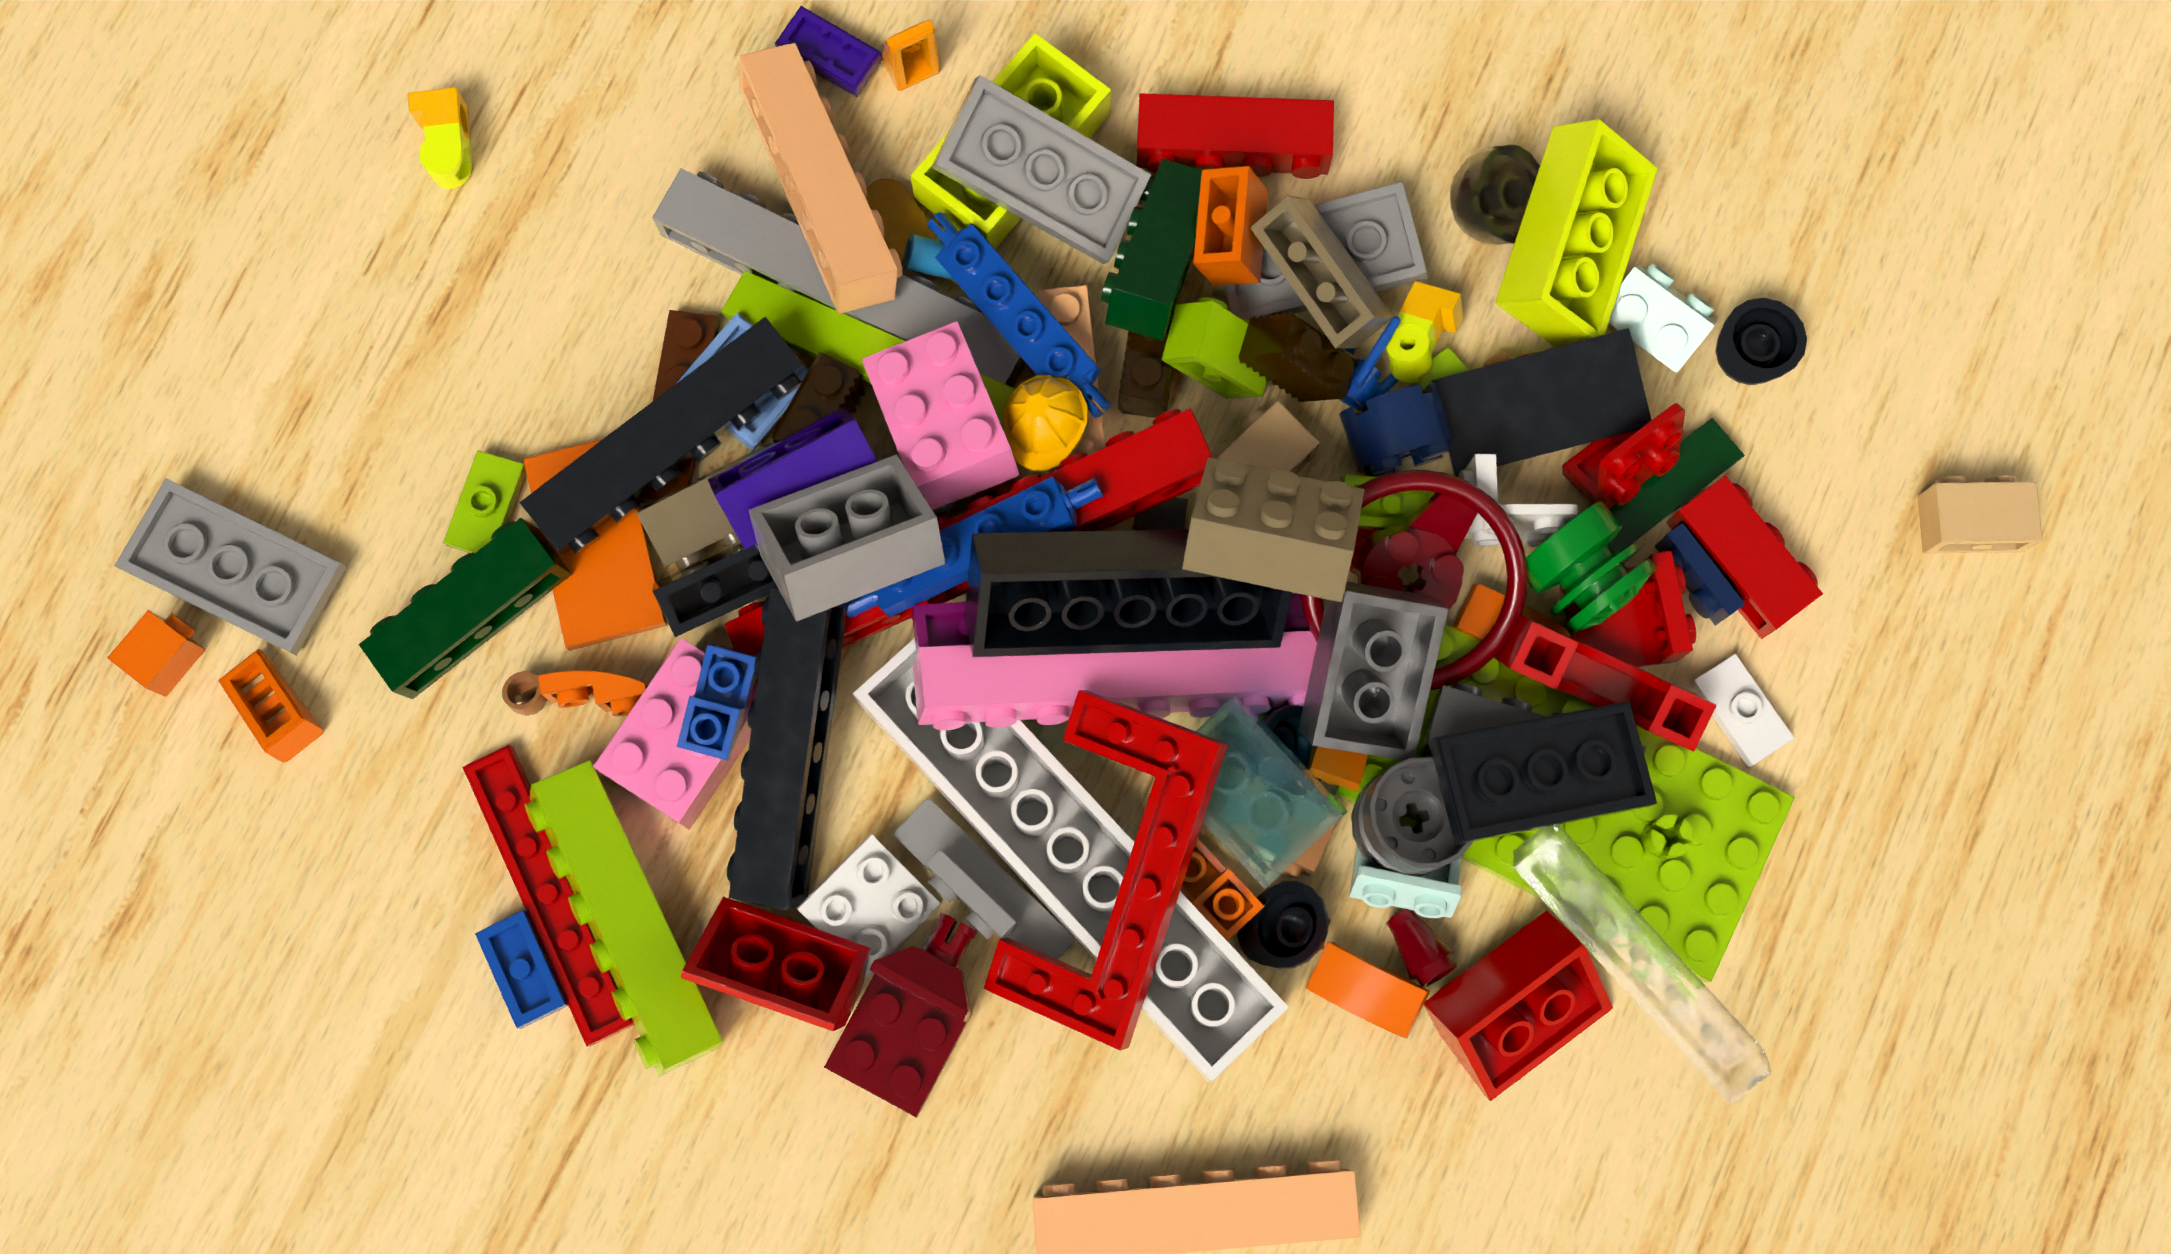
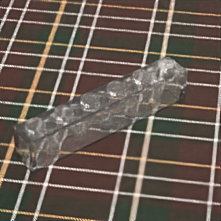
M1560 825L1541 828L1513 851V868L1730 1106L1773 1073L1766 1051Z

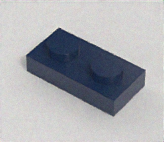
M1683 523L1666 534L1654 546L1659 553L1672 551L1674 565H1680L1683 570L1685 587L1690 592L1689 600L1691 605L1700 616L1705 619L1710 618L1715 626L1745 605Z

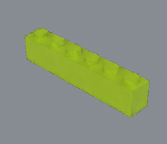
M591 760L531 784L529 796L531 801L525 804L530 822L536 832L545 830L553 847L546 850L550 865L558 879L567 877L574 895L568 897L571 910L578 924L582 926L588 923L596 942L590 944L592 955L602 973L610 970L618 987L617 990L612 991L613 1000L623 1020L632 1018L640 1037L634 1039V1044L644 1066L647 1069L654 1066L658 1076L661 1077L717 1050L723 1042L696 983L681 978L686 962L599 777L593 768Z

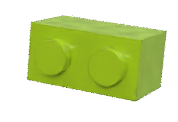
M1203 297L1195 303L1176 304L1162 361L1226 399L1263 397L1267 382L1266 377H1260L1259 372H1253L1252 367L1247 368L1246 363H1240L1239 353L1249 320L1237 317L1227 310L1228 306L1224 302L1214 298Z

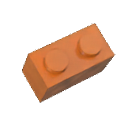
M1249 166L1202 170L1193 264L1213 286L1260 283L1263 246L1250 227L1266 214L1268 189Z

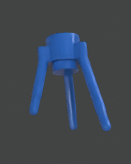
M1394 316L1390 320L1365 361L1356 359L1357 362L1347 396L1339 399L1346 405L1353 407V409L1364 411L1367 407L1366 400L1385 394L1399 381L1390 373L1379 383L1378 379L1381 376V372L1374 367L1401 323V319L1398 316ZM1344 348L1354 355L1356 348Z

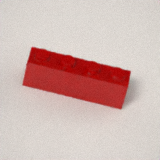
M1139 93L1136 166L1157 173L1163 158L1201 170L1249 166L1257 177H1265L1271 173H1292L1294 177L1300 179H1312L1320 174L1328 175L1333 158L1334 100Z

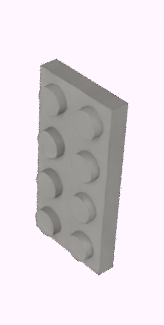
M981 75L974 79L931 167L1102 264L1110 262L1130 220L1132 211L1137 206L1151 176L1150 173Z
M1403 181L1314 205L1375 292L1427 279V270ZM1264 247L1260 283L1225 285L1231 313L1239 318L1250 320L1253 316L1259 318L1261 315L1264 317L1268 314L1274 316L1276 313L1281 315L1283 312L1288 314L1290 311L1295 314L1308 310Z
M165 478L114 565L296 656L347 568L340 562Z

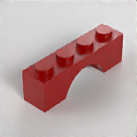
M1523 615L1520 616L1509 640L1495 657L1497 661L1513 671L1598 707L1630 701L1637 726L1693 752L1717 706L1693 692Z

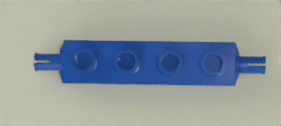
M939 212L935 214V218L945 228L944 231L932 218L928 222V228L944 244L940 253L935 258L1037 376L1051 375L1056 378L1070 380L1083 393L1088 410L1094 418L1101 417L1103 413L1092 401V398L1107 412L1111 403L1093 385L1101 371L1096 363L972 223L958 231L946 217L945 213Z
M1052 476L939 531L946 564L849 601L847 615L852 619L854 616L878 605L889 617H892L967 581L972 533L1068 532L1077 528L1076 509L1104 497L1095 477H1092V479L1066 491Z

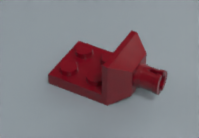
M942 912L937 918L938 922L926 943L924 942L921 949L911 946L874 960L869 970L875 974L824 1068L916 1118L919 1116L972 1016L964 973L958 968L971 940L975 938L977 931L961 922L951 942L947 943L957 921Z

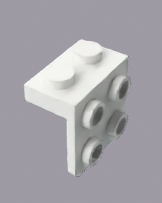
M1475 454L1465 470L1460 471L1459 478L1479 487L1498 503L1496 454ZM1499 504L1512 520L1520 539H1523V545L1530 547L1540 546L1560 528L1579 515L1578 506L1573 504ZM1477 513L1464 539H1473V544L1476 546L1500 545L1489 524Z

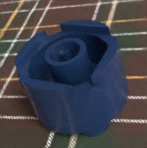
M1435 382L1429 383L1423 391L1421 385L1418 384L1365 401L1368 410L1357 413L1356 416L1353 407L1345 409L1339 414L1357 472H1365L1366 476L1380 477L1394 473L1396 468L1402 466V461L1409 459L1413 460L1415 467L1443 458L1442 454L1451 451L1449 444L1454 442Z

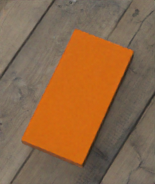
M603 439L523 459L530 492H534ZM637 510L619 523H616L611 518L596 530L600 535L599 539L579 554H575L572 549L565 554L558 552L539 528L540 532L572 573L570 577L553 589L565 648L569 651L668 626L653 593V584L657 582L646 532L636 514Z

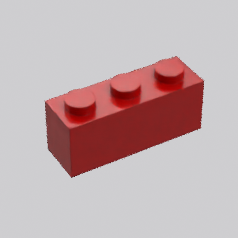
M1725 475L1679 509L1666 523L1672 530L1682 523L1687 527L1743 600L1745 605L1738 609L1739 613L1757 635L1763 639L1822 596L1823 592L1817 586L1818 581L1813 571L1803 562H1797L1785 548V540L1780 531L1771 523L1764 522L1752 508L1753 502L1747 491L1739 484L1732 483Z

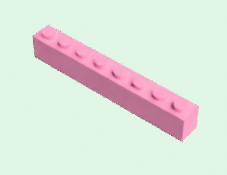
M1311 631L1283 632L1280 648L972 657L970 645L919 647L913 663L918 725L933 724V728L937 730H953L964 726L965 723L985 722V725L988 727L1001 728L1011 726L1017 720L1037 719V722L1041 725H1056L1066 722L1070 718L1078 690L1091 691L1159 718H1165L1174 712H1189L1192 717L1203 718L1216 715L1221 710L1239 709L1240 714L1257 715L1267 712L1270 708L1283 707L1285 705L1303 707L1317 642Z

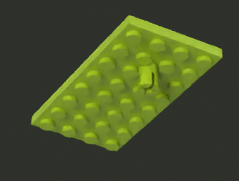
M1445 624L1435 668L1450 664L1463 657L1481 641ZM1495 657L1473 675L1459 682L1481 689V697L1501 702L1502 698H1514L1527 702L1533 706L1531 712L1544 716L1598 707L1513 671L1497 661ZM1441 688L1429 692L1415 758H1433V756L1420 753L1436 694ZM1636 725L1641 745L1646 746L1644 756L1657 804L1646 808L1475 841L1462 855L1461 859L1707 983L1712 982L1795 797L1697 748L1693 752ZM1368 755L1357 792L1338 786L1334 795L1355 805L1358 794L1373 778L1405 760ZM1403 815L1399 817L1402 827L1410 826L1413 828L1418 825L1415 816L1407 817Z

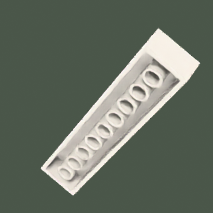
M914 638L861 685L853 695L870 717L1086 951L1097 960L1134 841L1020 720H1017L1011 726L1001 728L988 727L985 725V722L965 723L964 726L953 730H937L933 728V724L918 725L913 663L916 657ZM1180 891L1141 1010L1207 1082H1212L1289 1007Z

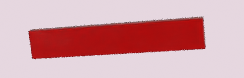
M507 745L463 766L462 768L586 1047H591L634 1026L632 1018L623 1020L615 1005L612 991L617 990L618 987L610 970L602 973L594 960L590 944L596 942L588 923L580 926L571 910L568 897L574 895L567 877L558 879L550 865L546 850L553 847L545 830L536 832L530 822L525 804L531 801L529 798L531 785L514 747Z

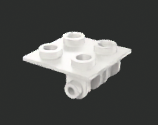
M870 834L796 909L818 930L870 947L871 950L865 974L869 978L873 974L869 969L874 960L893 954L941 903Z

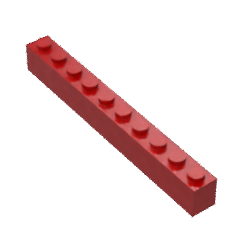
M1191 408L1183 412L1180 409L1170 410L1156 417L1152 422L1153 426L1136 434L1133 431L1117 434L1106 442L1105 448L1090 455H1087V453L1072 455L1061 461L1059 464L1060 469L1043 477L1039 474L1024 477L1013 484L1012 491L997 498L985 496L976 499L966 506L967 512L952 519L947 517L937 518L939 531L1052 476L1066 491L1095 477L1104 497L1076 509L1077 528L1071 531H1103L1199 487L1207 458H1214ZM967 581L917 605L945 603L961 596L967 591ZM764 601L755 602L743 607L738 611L739 617L724 623L734 650L757 655L762 648L765 626L762 623L761 614ZM878 605L854 616L852 619L847 615L842 649L912 618L913 607L892 617H889Z

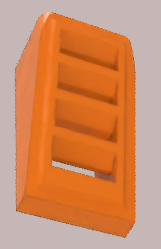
M259 648L218 680L264 752L280 762H288L323 734L322 728L267 655ZM263 674L265 678L244 694L242 689ZM272 691L275 692L272 696L266 699L258 707H254L255 704H257L260 700L266 697L269 693H271ZM285 707L286 710L269 724L266 723L267 720Z

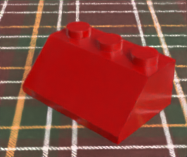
M723 896L686 962L681 978L824 1029L835 1031L846 1025L860 995L871 948Z
M1547 910L1423 1002L1439 1035L1490 1102L1613 1009L1584 943Z

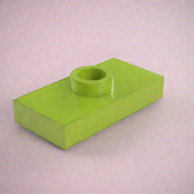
M477 450L443 543L447 547L467 553H476L489 543L494 531L510 520L526 476L525 465Z

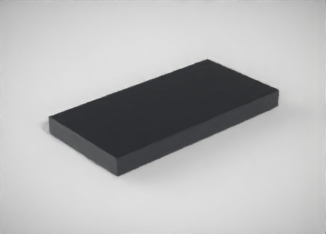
M1629 328L1431 380V383H1436L1454 442L1449 444L1451 451L1448 453L1454 476L1459 477L1461 470H1465L1475 454H1496L1497 467L1640 430L1652 420Z
M1630 701L1449 734L1429 740L1455 845L1646 808L1657 804Z

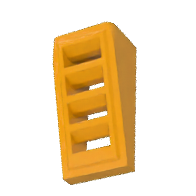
M930 19L885 40L883 51L884 67L897 91L907 89L940 72L935 28Z

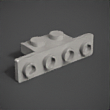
M924 800L895 830V838L934 874L927 882L949 903L958 897L971 910L965 919L987 940L995 933L1000 939L1010 938L1056 959H1059L1074 943V936L932 800Z

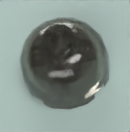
M1519 145L1493 146L1478 151L1461 164L1453 176L1450 189V203L1455 221L1465 234L1482 244L1508 245L1515 243L1540 165L1529 151Z

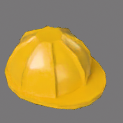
M1038 375L1022 382L1012 392L1004 409V432L1014 460L1021 467L1034 472L1050 471L1059 467L1061 461L1071 456L1081 441L1088 425V406L1083 393L1070 380L1056 378L1051 375Z

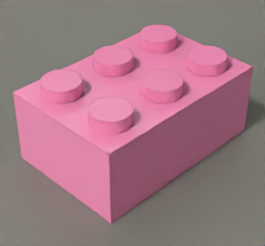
M958 321L862 358L902 463L932 510L1019 476L1012 450Z
M680 638L593 768L690 830L750 740L751 729L748 726L747 718L750 705L756 697L757 686L754 684L747 711L729 760L726 761L678 748L677 743L689 696L695 695L705 656L703 651Z

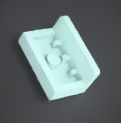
M1650 263L1645 268L1637 264L1621 283L1609 324L1619 331L1629 328L1632 341L1675 373H1678L1716 325L1717 321L1710 316L1715 309L1692 292L1685 298L1670 287L1675 281L1674 278L1657 265Z
M1356 844L1349 897L1363 900L1367 905L1377 908L1395 906L1414 910L1415 913L1426 918H1452L1462 896V886L1458 885L1461 857L1441 868L1416 877L1375 868L1361 855Z

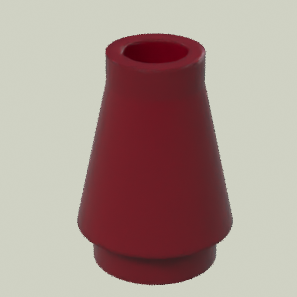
M1404 909L1386 922V925L1392 932L1410 980L1416 979L1420 986L1426 988L1448 975L1457 967V964L1451 957L1454 951L1414 910Z

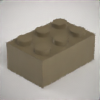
M1208 457L1191 517L1182 569L1342 603L1354 553L1365 489L1352 487L1341 481H1323L1298 476L1287 470L1274 471L1245 465L1234 459L1220 460Z

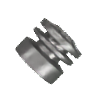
M1432 757L1409 758L1373 778L1358 794L1351 814L1352 835L1361 855L1377 869L1419 877L1459 859L1473 844V842L1460 845L1454 844ZM1403 815L1407 817L1415 816L1418 825L1413 828L1410 826L1402 827L1399 817Z

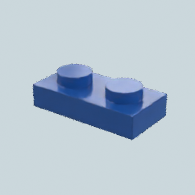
M522 910L475 933L517 1029H523L568 1006L526 911Z

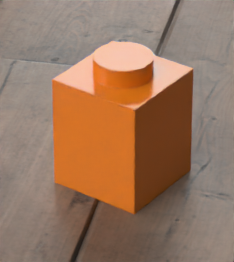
M147 610L107 658L144 688L167 697L206 649L192 639V636L197 631L171 612L165 619Z

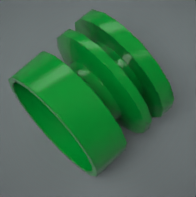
M1602 501L1596 502L1573 518L1526 557L1527 583L1537 595L1557 585H1560L1565 591L1550 610L1554 616L1561 614L1573 604H1576L1581 610L1563 626L1571 636L1596 624L1600 625L1640 593L1648 578L1658 569L1650 558L1632 571L1627 569L1624 564L1641 549L1637 542L1615 553L1608 545L1618 535L1623 526Z

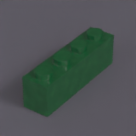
M1162 158L1156 176H1150L1139 199V204L1144 205V207H1134L1129 220L1126 235L1131 236V240L1122 238L1117 250L1114 268L1119 269L1117 274L1109 272L1105 280L1101 295V301L1109 303L1105 324L1161 341L1164 340L1194 256L1201 169Z
M519 518L516 522L505 523L496 529L491 536V541L476 553H469L459 558L452 565L451 572L438 583L427 585L418 590L412 596L411 604L397 615L388 616L377 622L370 630L371 635L358 645L392 692L414 699L570 577L572 573L540 530L526 520Z

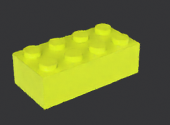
M1036 33L1031 36L992 81L1089 139L1111 113V89ZM946 134L910 175L914 199L934 214L939 212L945 213L946 217L958 231L972 223L996 249L1021 218L931 168L947 136Z
M1600 119L1553 126L1495 304L1554 347L1605 335L1658 170L1654 164Z

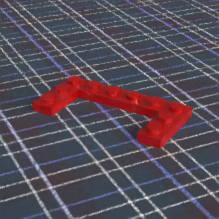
M1078 690L1063 741L1154 776L1155 780L1092 974L1015 940L1004 938L998 941L983 989L1121 1051L1130 1046L1228 744L1091 691Z

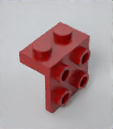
M1675 403L1640 430L1592 442L1562 465V475L1592 504L1602 501L1610 509L1616 503L1619 506L1628 503L1639 492L1642 483L1654 474L1657 476L1666 474L1679 460L1681 437L1684 432L1685 410L1678 403Z
M1672 551L1654 553L1644 560L1646 561L1650 558L1658 569L1648 578L1635 598L1600 625L1596 624L1573 636L1570 635V637L1638 668L1678 662L1693 651L1692 644L1696 642V627L1691 614H1685L1681 596L1685 593V577L1681 566L1674 565ZM1637 566L1628 567L1627 569L1629 571H1632ZM1560 586V592L1562 596L1565 593V591ZM1576 604L1565 610L1567 622L1581 611Z

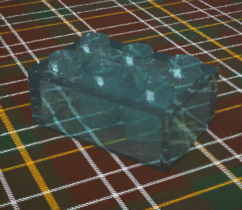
M1237 696L1231 697L1196 730V732L1228 744L1203 824L1257 882L1266 889L1348 811L1253 710Z

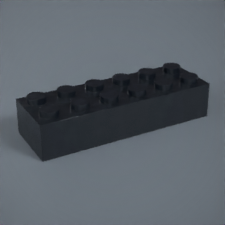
M1189 529L972 533L964 619L972 657L1280 648L1292 592L1182 569Z

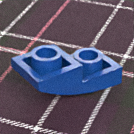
M707 644L695 695L689 696L677 743L678 748L726 761L730 759L755 684L754 666L757 655L716 644Z

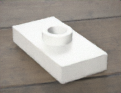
M1736 654L1690 683L1697 695L1717 705L1712 717L1748 768L1795 739Z

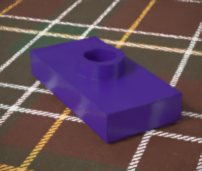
M800 6L775 42L776 47L795 43L803 61H810L816 74L855 97H858L883 60L882 53L803 6Z

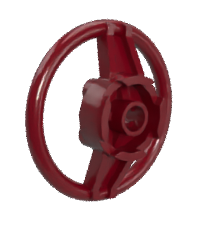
M1430 470L1399 471L1382 475L1357 487L1365 489L1361 509L1377 499L1399 492L1430 491L1436 493L1409 521H1404L1405 524L1392 525L1383 531L1379 529L1371 535L1361 547L1355 565L1359 584L1429 595L1446 606L1449 611L1456 603L1463 583L1464 567L1456 553L1477 513L1489 524L1495 533L1504 554L1507 570L1506 593L1501 611L1488 634L1477 646L1454 662L1435 668L1430 691L1439 689L1443 685H1452L1454 682H1460L1473 675L1490 662L1505 646L1524 608L1528 581L1527 561L1523 544L1512 520L1505 510L1485 491L1464 479L1443 472ZM1412 564L1418 565L1416 570L1419 574L1418 579L1413 583L1410 582L1408 585H1402L1403 581L1398 575L1399 570L1402 567L1410 570ZM1301 594L1306 621L1316 642H1318L1324 614L1322 598Z

